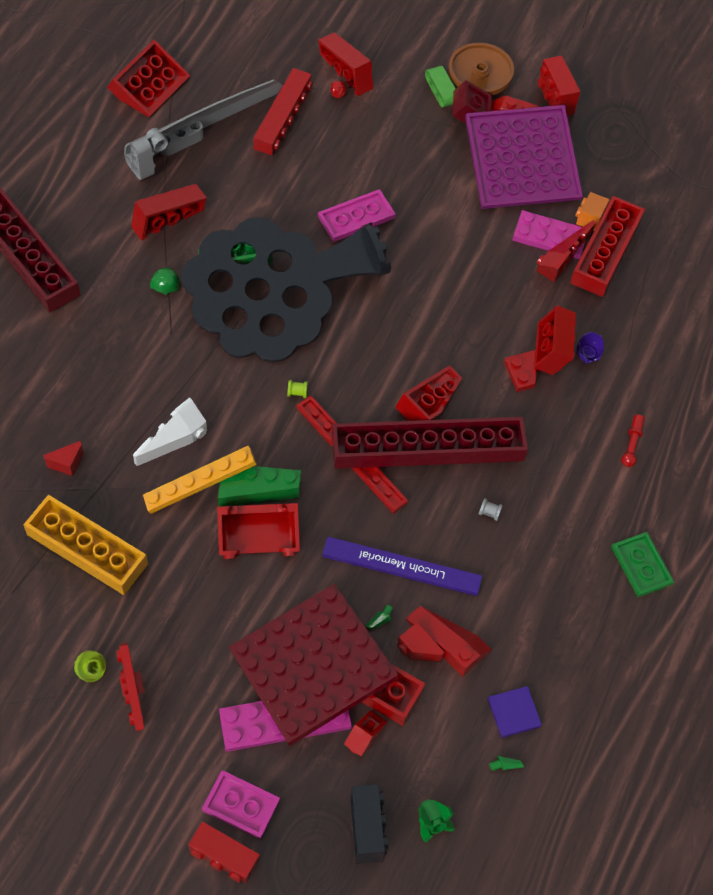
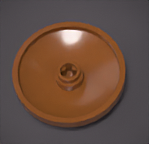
M471 43L458 48L452 54L448 72L455 86L458 87L467 80L492 96L504 91L510 85L514 74V64L510 56L497 46L487 43Z

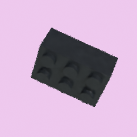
M378 785L352 786L350 803L356 864L382 862L388 850V838L383 836L386 827L385 813L381 814L383 810L382 805H384L383 791L379 792Z

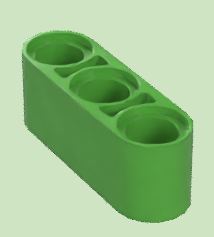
M438 66L425 70L426 80L440 106L444 108L453 105V91L455 87L444 67Z

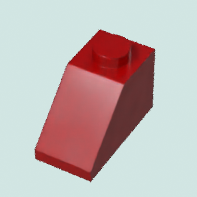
M418 622L398 638L397 645L399 651L412 660L433 662L443 660L445 652Z
M370 710L354 725L344 745L351 752L362 757L388 722Z

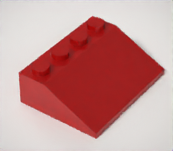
M154 39L112 79L107 88L120 101L150 117L191 75Z

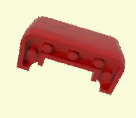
M298 503L217 507L219 555H223L224 559L236 558L235 554L284 552V556H295L296 552L300 551Z

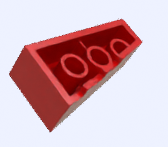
M197 184L140 199L135 201L131 227L142 241L147 238L146 235L152 232L154 234L161 232L160 228L168 224L170 227L175 225L180 218L185 220L203 211L207 197Z

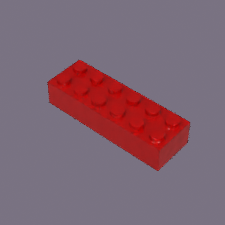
M613 196L574 269L570 283L603 297L642 220L645 209Z

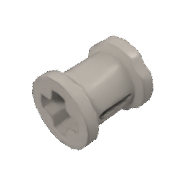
M484 498L479 515L484 514L497 521L503 505H496Z

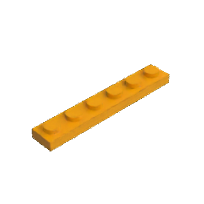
M246 446L143 494L148 512L152 514L257 465L251 448Z

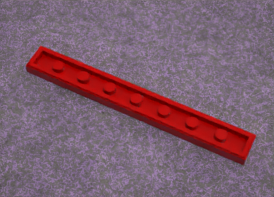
M309 396L297 404L296 408L332 446V424L337 423L312 396ZM378 467L352 468L393 514L408 504L409 500Z

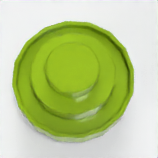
M87 650L82 652L75 661L74 669L76 675L86 682L99 680L106 670L105 658L96 651Z

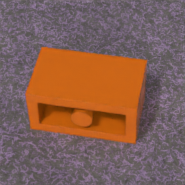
M590 192L587 198L584 197L581 206L577 210L576 217L578 219L576 224L584 227L594 220L596 224L593 231H595L610 199Z

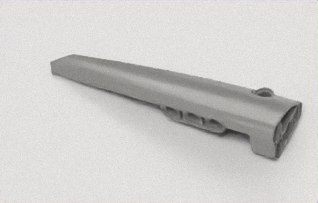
M271 80L211 104L162 128H152L145 136L125 145V160L136 177L141 181L155 174L154 155L160 153L163 156H169L200 142L203 139V128L276 95L283 85L275 80Z

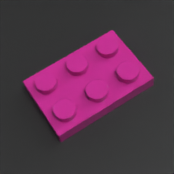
M222 770L202 807V812L261 840L280 802V798Z

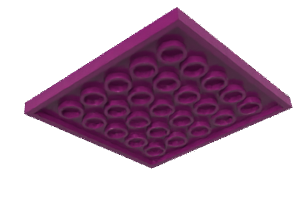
M565 105L466 113L465 121L481 209L582 199L583 195Z

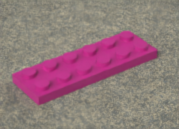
M262 701L219 709L226 752L286 741ZM347 710L306 737L351 729L349 711Z

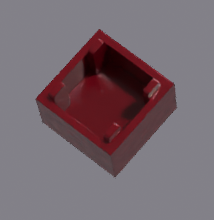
M465 80L453 91L454 118L466 123V113L491 111V95L469 81Z

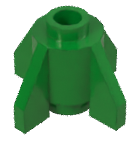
M431 799L421 803L418 812L420 835L424 842H428L434 836L433 834L440 833L443 830L450 832L455 830L452 822L449 820L454 815L449 806Z

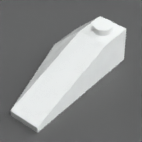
M188 398L171 413L173 417L166 425L162 423L158 427L159 430L155 437H149L133 454L134 463L137 466L189 445L206 434V420L192 399Z

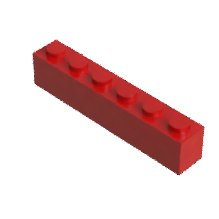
M295 68L292 69L253 138L254 150L273 155L275 150L279 149L281 139L285 138L288 126L292 125L295 114L299 113L301 103H304L306 100L307 92L312 89L313 82L311 81L310 73Z

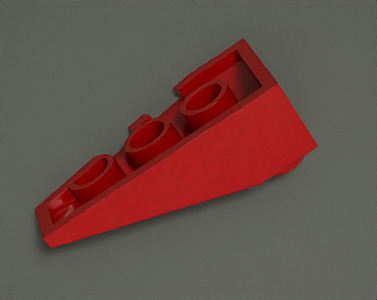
M449 365L403 393L395 408L409 421L433 420L441 414L462 377Z

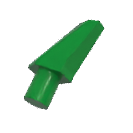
M386 605L382 612L378 611L365 628L373 630L390 621V614L393 608L390 605Z
M497 756L498 760L489 763L491 771L499 768L506 770L524 767L520 760Z

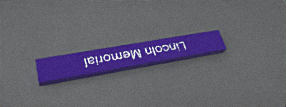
M327 537L322 557L475 596L478 595L482 575Z

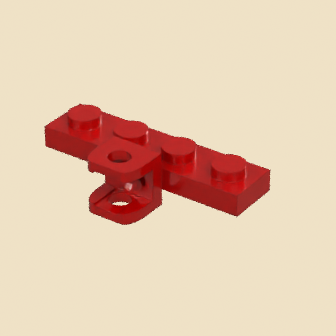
M128 642L119 644L120 649L116 650L118 663L122 662L124 668L123 671H120V683L126 704H131L132 712L128 713L130 725H135V729L138 731L144 729L138 694L145 693L141 671L134 672Z

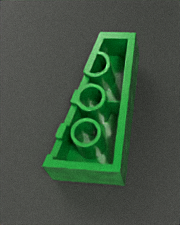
M258 466L246 469L220 482L218 494L219 507L231 505L244 506L246 503L254 502L259 504L269 500L299 498L301 470Z

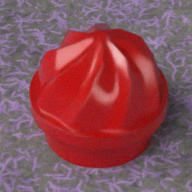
M337 81L331 83L330 92L333 97L341 98L345 95L346 86H344V82Z

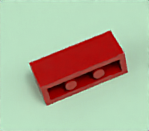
M203 821L188 844L191 851L190 854L198 860L206 859L210 862L209 865L219 872L222 869L230 873L228 876L238 883L241 880L247 883L260 860V854Z

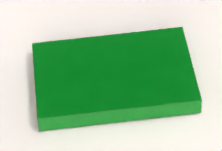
M647 532L612 544L611 548L638 598L674 584L673 578Z

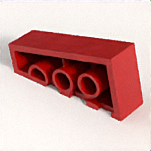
M335 32L318 40L321 56L331 67H335L340 77H345L347 80L346 84L349 88L353 87L355 89L354 93L357 97L374 89L372 62L369 58L365 57Z

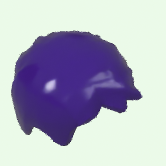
M588 332L581 337L576 350L583 362L590 364L602 357L604 341L601 335Z

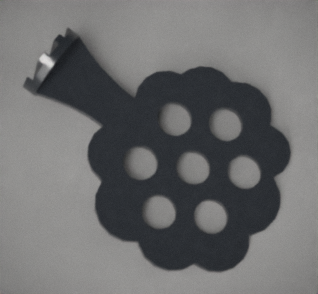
M260 217L249 218L241 222L234 231L219 230L212 232L202 241L199 255L188 260L181 273L184 289L194 297L192 303L194 320L205 331L220 334L222 348L230 356L245 358L255 353L264 361H283L290 357L297 347L309 345L319 335L321 320L329 313L332 305V295L324 283L361 275H377L381 277L391 272V263H386L385 260L386 244L384 241H379L380 230L378 227L373 228L372 222L362 225L358 231L341 243L319 253L316 252L315 244L308 236L294 231L283 233L277 224L269 219ZM239 244H247L253 247L256 253L254 260L245 265L234 262L231 258V252L234 247ZM280 251L287 253L292 258V266L285 272L272 270L268 265V259L271 254ZM220 271L228 273L233 278L232 287L226 292L221 293L212 290L208 284L211 275ZM253 280H262L270 287L269 295L263 300H252L245 293L247 284ZM294 287L302 289L307 295L306 303L302 307L295 309L286 306L282 299L284 292ZM231 308L242 309L247 314V323L240 329L228 328L222 320L227 310ZM271 315L281 318L285 325L283 332L275 337L263 334L260 330V322L263 318Z

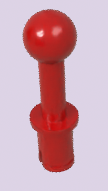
M637 414L633 417L631 429L628 430V434L631 435L627 453L623 454L621 458L622 464L626 467H632L637 462L634 453L638 437L643 436L642 429L645 417Z

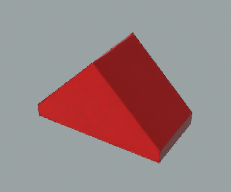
M79 441L43 456L48 468L73 476L84 451Z

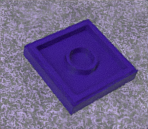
M528 686L488 697V702L501 738L542 726Z

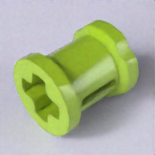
M289 380L287 397L297 395L306 398L308 381L299 383Z

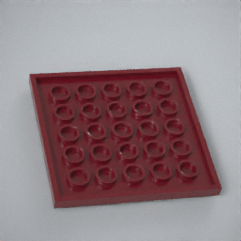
M335 584L229 646L231 653L289 746L399 679L397 672Z

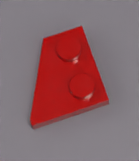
M536 350L504 358V364L517 392L534 388L537 369L534 368Z

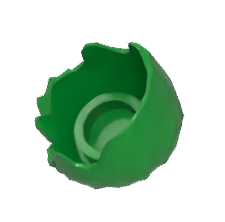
M161 268L154 273L150 282V288L167 295L170 292H178L181 288V281L173 269Z

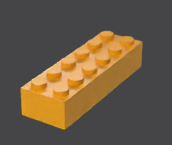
M49 494L23 524L29 537L122 595L127 593L148 565L145 553Z

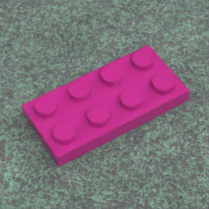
M380 189L318 212V218L333 242L351 236L362 225L372 222V227L395 219L396 216Z
M522 210L512 241L549 251L582 227ZM584 243L573 256V258L580 260Z

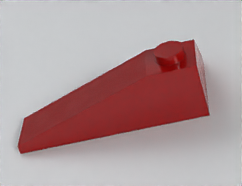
M594 220L550 249L545 256L541 255L536 263L538 264L537 272L555 282L594 230L596 222Z
M419 606L406 618V621L411 626L418 622L445 652L443 658L462 677L492 651L478 635L422 606Z

